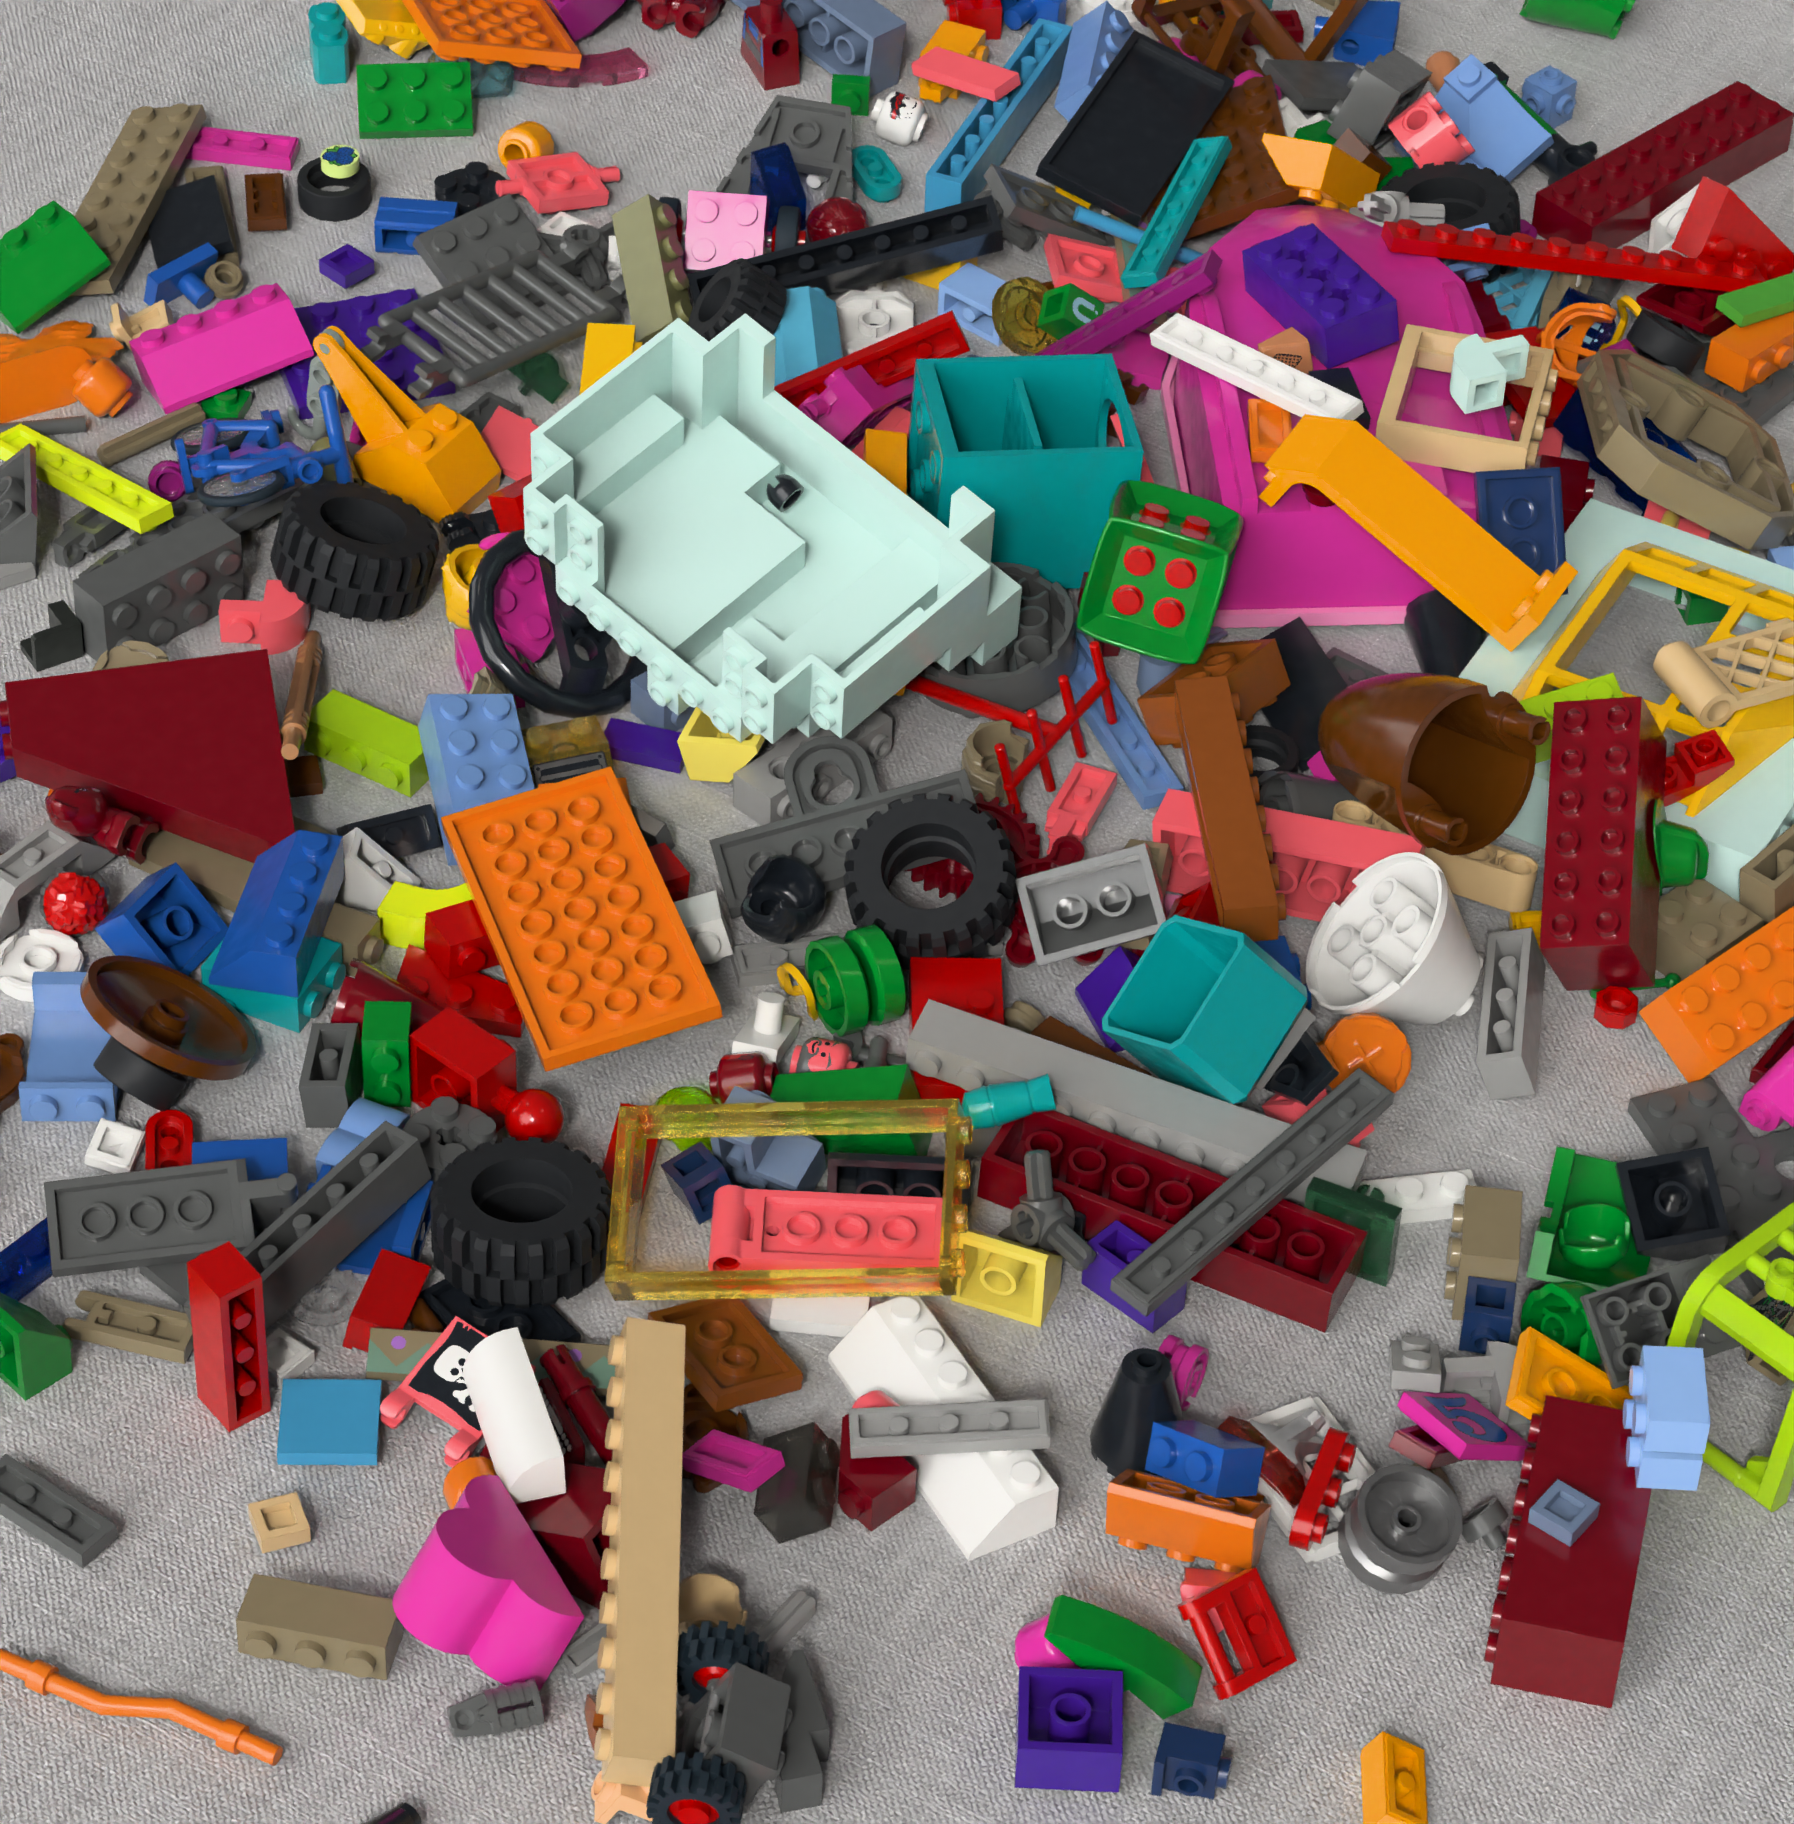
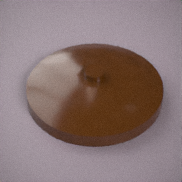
M106 956L92 963L81 983V998L93 1019L122 1045L166 1069L199 1079L229 1080L242 1075L255 1055V1036L248 1023L238 1011L202 983L168 966L132 956Z

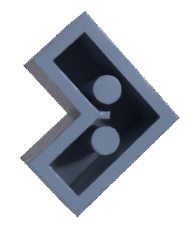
M734 1086L709 1128L713 1155L724 1166L732 1185L741 1186L746 1189L813 1192L827 1169L823 1143L819 1142L809 1133L802 1131L795 1133L782 1128L777 1102L761 1091H748Z

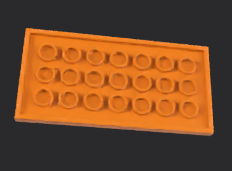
M611 766L441 817L443 831L545 1072L723 1017L718 997Z

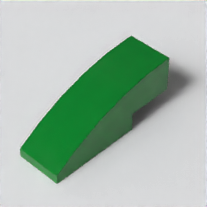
M1065 1595L1054 1598L1044 1637L1081 1669L1123 1671V1692L1129 1690L1163 1720L1193 1706L1202 1666L1184 1652L1152 1631L1113 1612Z

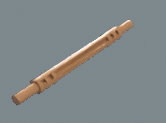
M317 631L306 633L304 643L298 648L280 731L283 742L281 754L287 760L297 758L300 745L305 742L323 656L322 649L320 648L321 635Z

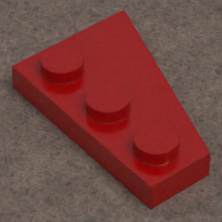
M410 944L408 945L396 981L444 1009L449 1006L464 1017L471 1018L479 1027L490 1034L522 1037L525 1022L508 984L479 972L448 980L427 951Z

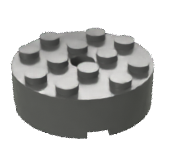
M992 562L1022 586L1018 636L1006 647L1002 648L993 658L986 661L983 666L971 657H966L949 672L937 662H932L918 675L1024 713L1027 709L1046 701L1060 690L1058 677L1065 674L1070 678L1075 669L1078 659V646L1073 606L1065 589L1057 581L1052 584L1050 581L1040 577L1039 570L1021 564ZM925 696L937 706L962 714L967 718L983 717Z

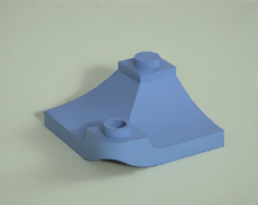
M1470 54L1443 78L1445 83L1435 96V99L1443 108L1438 114L1445 110L1460 130L1455 137L1462 133L1475 149V152L1458 165L1471 163L1476 164L1480 169L1486 167L1494 170L1497 176L1502 175L1510 182L1554 143L1552 135L1512 97L1499 82L1497 76L1474 55ZM1398 139L1393 142L1395 151L1402 157H1411ZM1412 158L1414 168L1420 169Z

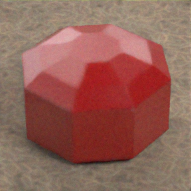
M1608 986L1597 992L1594 1018L1604 1027L1623 1030L1636 1022L1639 998L1625 987Z

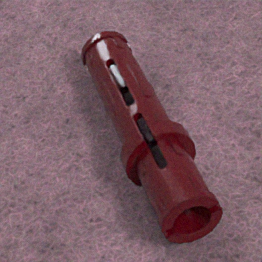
M557 1345L556 1350L559 1355L556 1356L551 1348L541 1356L539 1362L558 1389L566 1409L571 1410L606 1466L608 1461L612 1462L613 1450L605 1448L606 1429L611 1418L595 1394L596 1385L590 1377H584L566 1345Z

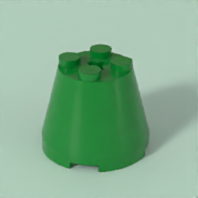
M1525 0L1520 15L1534 22L1608 37L1614 40L1623 23L1622 18L1625 13L1630 12L1636 0Z

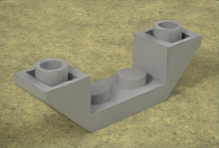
M48 821L0 855V941L20 927L18 900L47 880L49 876L55 874V868L63 867L78 875L90 876L115 858V854L99 846L92 837L70 835Z

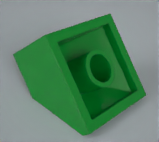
M0 1293V1378L27 1401L73 1372L71 1359L73 1343L70 1335L61 1325H54L39 1311Z

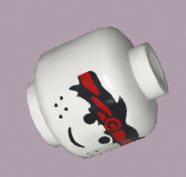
M893 91L888 94L885 100L877 99L870 119L876 121L875 133L877 136L905 147L912 140L915 142L919 141L929 114L924 113L922 101L901 92Z

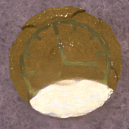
M1019 277L1005 282L997 289L992 300V319L997 334L1003 344L1012 352L1022 356H1033L1056 342V338L1037 327L1044 292L1049 290L1038 280L1030 277Z

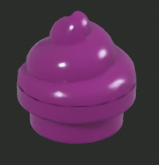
M164 460L155 464L148 476L150 491L169 502L176 501L185 495L179 463L173 460Z

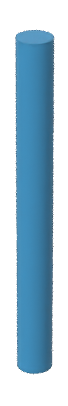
M1081 206L1076 208L1073 215V220L1136 245H1138L1145 232ZM1181 245L1174 259L1188 264L1203 255V253Z

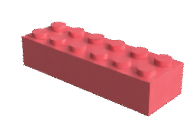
M1168 788L1152 821L1153 842L1169 844L1173 855L1166 891L1185 895L1210 882L1192 793ZM1264 807L1266 832L1262 833L1271 835L1273 860L1269 861V864L1277 863L1280 886L1276 893H1284L1286 915L1320 922L1333 901L1341 905L1345 898L1357 887L1352 880L1374 863L1391 855L1404 852H1414L1425 856V847L1410 835Z

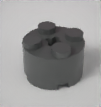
M452 1097L436 1098L429 1107L415 1113L403 1128V1131L419 1139L432 1177L430 1181H434V1183L438 1180V1176L449 1163L453 1164V1160L464 1151L474 1152L477 1145L488 1141L491 1144H497L495 1121L479 1109L460 1104Z

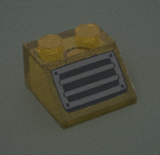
M596 715L521 729L535 789L538 788V784L556 783L610 766L614 772L609 744Z

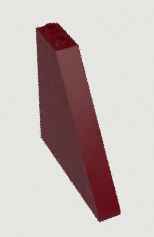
M267 649L5 682L6 700L0 701V720L2 727H10V733L2 734L5 760L14 759L17 777L52 790L65 785L96 788L104 794L107 806L122 809L139 818L157 823L161 830L255 863L258 855L295 832L285 762L281 754L282 742Z

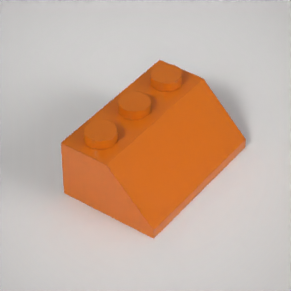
M1127 1468L1109 1482L1106 1534L1118 1536V1544L1125 1547L1146 1550L1149 1544L1167 1549L1166 1556L1185 1562H1195L1196 1557L1215 1561L1214 1568L1220 1571L1238 1574L1244 1569L1254 1568L1259 1563L1272 1505L1243 1497L1214 1498L1167 1478Z

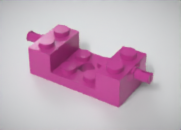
M861 364L846 371L843 367H840L824 381L827 388L820 395L814 393L808 397L798 409L840 443L851 449L864 439L866 428L874 429L896 406L911 412L914 375L884 387L882 384L877 385Z

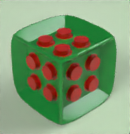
M1122 481L1115 490L1111 500L1109 519L1103 528L1092 559L1076 620L1077 628L1097 640L1142 655L1179 664L1199 663L1205 653L1216 611L1234 560L1244 524L1243 517L1224 505L1176 489L1143 481Z

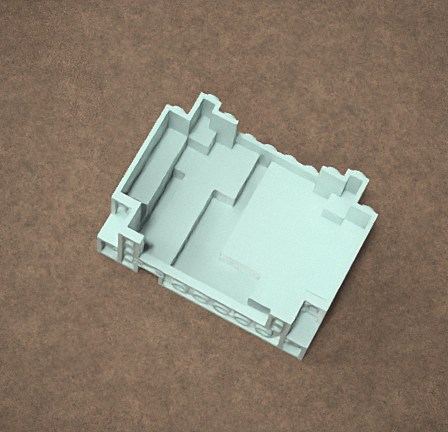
M746 313L710 341H707L680 318H677L530 433L532 481L523 488L524 539L528 547L535 554H543L555 564V588L558 596L567 605H574L582 611L597 630H605L617 640L619 646L627 655L636 656L647 665L648 693L658 705L662 707L667 706L678 716L690 706L693 708L698 707L710 717L713 725L719 731L725 734L729 733L740 743L754 733L756 735L761 734L770 743L774 744L791 728H797L808 738L820 728L830 729L842 739L932 662H937L948 672L966 657H971L983 666L986 661L993 658L1002 648L1006 647L1018 636L1022 586L991 562L995 510L963 485L951 495L949 528L946 527L774 390L776 337ZM786 474L795 478L804 487V491L790 508L780 512L769 501L766 490L768 483L774 488L779 484L775 476Z

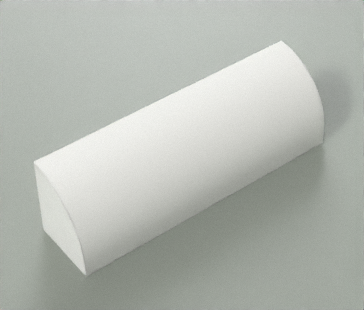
M518 1327L496 1332L483 1339L472 1349L463 1368V1377L496 1474L515 1504L566 1493L564 1456Z

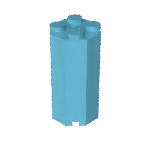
M803 286L786 289L787 299L784 312L773 334L776 337L774 386L843 357L836 302L828 298L825 291L821 288Z

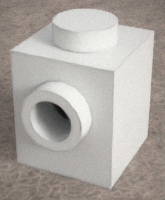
M717 890L674 902L701 963L712 964L718 962L723 957L733 955L729 927Z

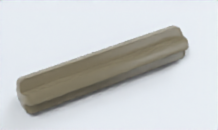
M193 402L101 444L96 450L97 456L103 466H113L171 439L177 432L188 426L206 420L205 412L199 403Z

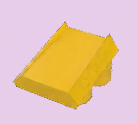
M336 0L360 35L377 45L384 44L388 46L393 52L405 59H409L413 53L429 45L402 0Z

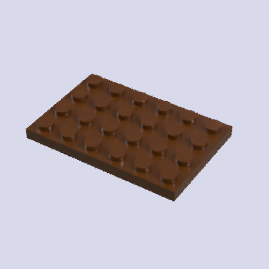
M1271 74L1264 77L1250 78L1242 85L1232 88L1231 93L1200 136V138L1228 136L1232 149L1184 240L1246 219L1255 210L1276 208L1301 199L1298 197L1299 191L1285 183L1262 142L1264 133L1288 137ZM1174 176L1171 178L1163 192L1160 194L1152 208L1147 213L1148 224L1150 223L1155 211L1157 210Z

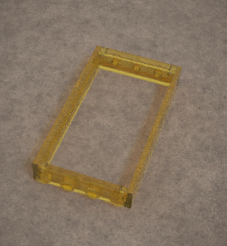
M959 1098L619 1106L604 1282L615 1301L957 1295V1278H964L966 1272L965 1251L963 1248H959L960 1233H967L968 1209L967 1205L961 1204L962 1189H969L970 1163L969 1160H964V1146L972 1144L971 1116L964 1115ZM946 1132L939 1267L636 1272L647 1139Z

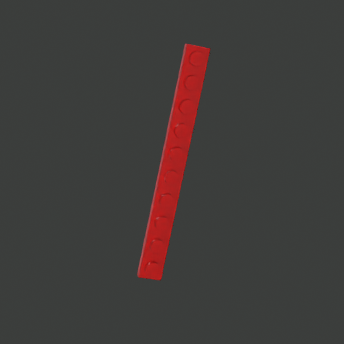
M1400 219L1398 222L1384 221L1381 237L1389 251L1395 253L1732 292L1766 281L1756 265L1744 259L1724 262L1709 255H1698L1696 258L1683 257L1669 250H1662L1658 254L1645 252L1634 246H1624L1623 249L1608 248L1606 245L1594 241L1586 242V245L1571 243L1560 237H1550L1548 240L1534 239L1530 235L1519 232L1507 236L1496 234L1485 228L1465 231L1444 223L1437 224L1436 227L1424 226L1410 219Z

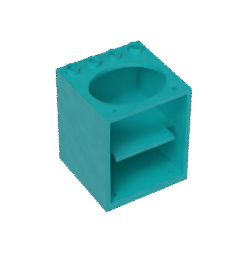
M1112 353L916 359L907 444V496L949 528L951 495L964 485L995 510L991 562H1006L1029 566L1039 570V576L1050 581L1052 584L1057 581L1064 589L1080 588L1083 573L1089 572L1099 538L1109 519V506L1115 490L1122 481H1140L1144 450ZM1111 402L1115 405L1120 419L1125 447H1107V419Z

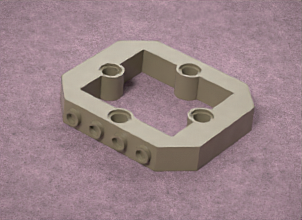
M1629 349L1597 351L1578 379L1577 385L1596 456L1638 495L1748 550L1778 548L1786 536L1790 537L1794 533V493L1775 438L1737 404ZM1645 417L1651 419L1659 430L1673 439L1685 441L1688 438L1726 457L1734 482L1731 481L1725 471L1712 462L1704 459H1698L1694 462L1648 439L1643 424Z

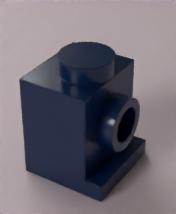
M700 1141L661 1164L673 1193L693 1214L695 1221L700 1225L712 1218L715 1191L722 1186L732 1185L724 1166Z
M1165 1722L1154 1761L1151 1795L1161 1797L1163 1789H1167L1186 1796H1199L1214 1800L1217 1787L1227 1789L1233 1759L1224 1757L1226 1735Z

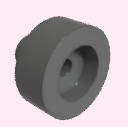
M1497 1498L1491 1499L1462 1518L1463 1531L1461 1534L1467 1543L1474 1542L1482 1537L1489 1549L1493 1551L1507 1541V1538L1498 1526L1509 1515Z

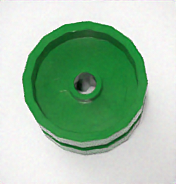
M866 925L847 931L843 939L839 936H828L809 943L805 953L806 980L813 992L818 1016L832 1035L836 1032L839 1037L863 1031L867 1023L872 1026H880L900 1020L904 1014L906 1003L904 979L894 948L880 928L876 925Z

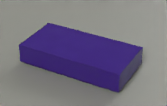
M611 718L598 743V752L603 751L605 758L674 773H681L685 765L677 743L681 732Z

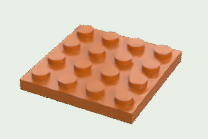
M402 0L435 54L442 59L456 61L459 60V57L473 58L475 61L483 64L505 61L522 68L536 64L544 65L555 71H564L566 67L578 69L580 67L581 52L545 0Z

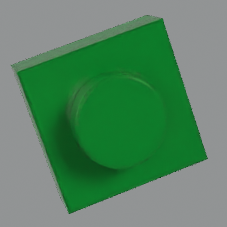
M833 74L831 104L851 107V115L868 116L871 76Z
M231 388L204 399L201 407L205 412L206 420L211 418L244 419L252 405V392Z

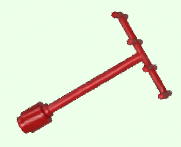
M1092 641L1089 644L1097 681L1076 704L1069 677L1065 674L1058 677L1066 715L1057 724L1038 718L1036 709L1031 708L1026 713L919 675L913 678L905 687V689L994 721H1009L1012 723V727L1031 733L1035 748L1013 772L1011 771L1005 745L997 743L994 746L1003 780L1002 787L1006 791L1008 803L1015 804L1014 814L1022 813L1016 787L1038 763L1045 790L1047 792L1055 791L1056 785L1047 753L1062 739L1069 729L1076 756L1078 758L1086 757L1087 751L1079 719L1100 696L1108 724L1113 725L1118 721L1110 689V679L1107 676L1098 641Z

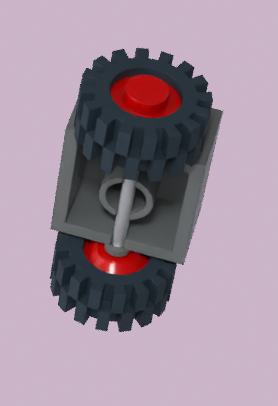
M704 1621L701 1624V1629L693 1624L688 1627L687 1633L682 1632L679 1636L677 1692L681 1696L690 1694L689 1702L695 1705L688 1711L681 1751L677 1753L676 1760L669 1755L663 1758L662 1764L657 1763L654 1767L646 1805L648 1818H653L652 1824H741L744 1805L748 1806L755 1798L758 1789L767 1780L773 1781L781 1771L785 1759V1753L780 1750L782 1737L788 1729L792 1718V1710L788 1708L791 1686L767 1676L770 1652H767L768 1645L765 1641L759 1642L760 1635L754 1631L747 1635L744 1634L745 1626L737 1624L735 1629L727 1628L728 1621H719L718 1627H713L711 1621Z

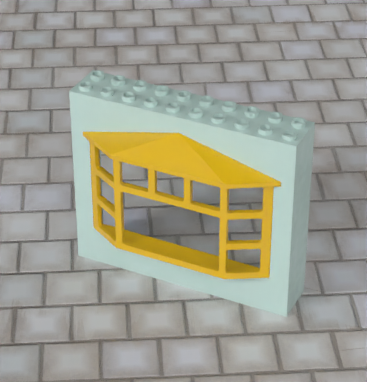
M1590 498L1564 533L1566 562L1578 571L1568 586V594L1560 596L1541 624L1512 652L1489 635L1458 677L1487 685L1491 697H1494L1500 691L1510 693L1518 701L1551 692L1554 687L1561 689L1590 680L1566 670L1627 585L1674 601L1678 587L1728 605V612L1705 645L1735 637L1736 635L1731 634L1737 624L1757 631L1765 629L1766 623L1789 618L1791 621H1794V570ZM1682 591L1681 604L1687 606V599ZM1794 637L1783 639L1782 642L1794 645ZM1756 648L1744 650L1745 652L1768 657L1770 653ZM1779 654L1774 656L1776 660L1794 664V658ZM1769 672L1767 676L1781 681L1793 679L1792 677ZM1732 682L1740 693L1757 689L1755 687L1747 688ZM1621 691L1623 697H1637ZM1673 692L1662 705L1644 699L1663 735L1666 728L1691 737L1715 729L1735 759V765L1719 778L1697 792L1664 808L1668 821L1696 829L1708 845L1707 876L1703 879L1739 902L1740 869L1794 824V695L1737 710L1724 727L1718 726L1715 728L1703 727L1695 717L1678 712L1682 702ZM1551 759L1535 764L1534 776L1527 798L1516 818L1503 832L1544 849L1546 848ZM1676 887L1663 888L1662 893L1667 894Z

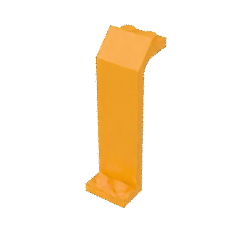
M1304 414L1264 464L1269 471L1263 478L1269 484L1258 497L1270 507L1294 484L1303 483L1315 487L1510 652L1541 624L1578 573L1575 568L1565 561L1553 573L1546 569L1539 576L1357 421Z

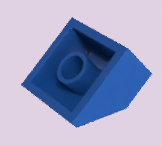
M177 862L147 876L94 929L115 955L150 960L188 976L220 944L229 927Z

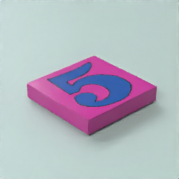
M1404 1391L1397 1405L1400 1411L1459 1460L1521 1461L1524 1458L1525 1449L1527 1446H1531L1469 1394Z

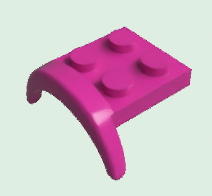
M510 532L497 533L483 538L478 546L482 550L490 549ZM528 554L521 556L504 570L495 590V620L503 640L533 663L541 658L553 639L554 632L539 558Z

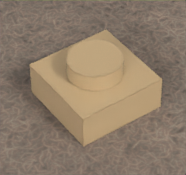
M297 1492L248 1504L249 1519L262 1554L311 1541L310 1526Z

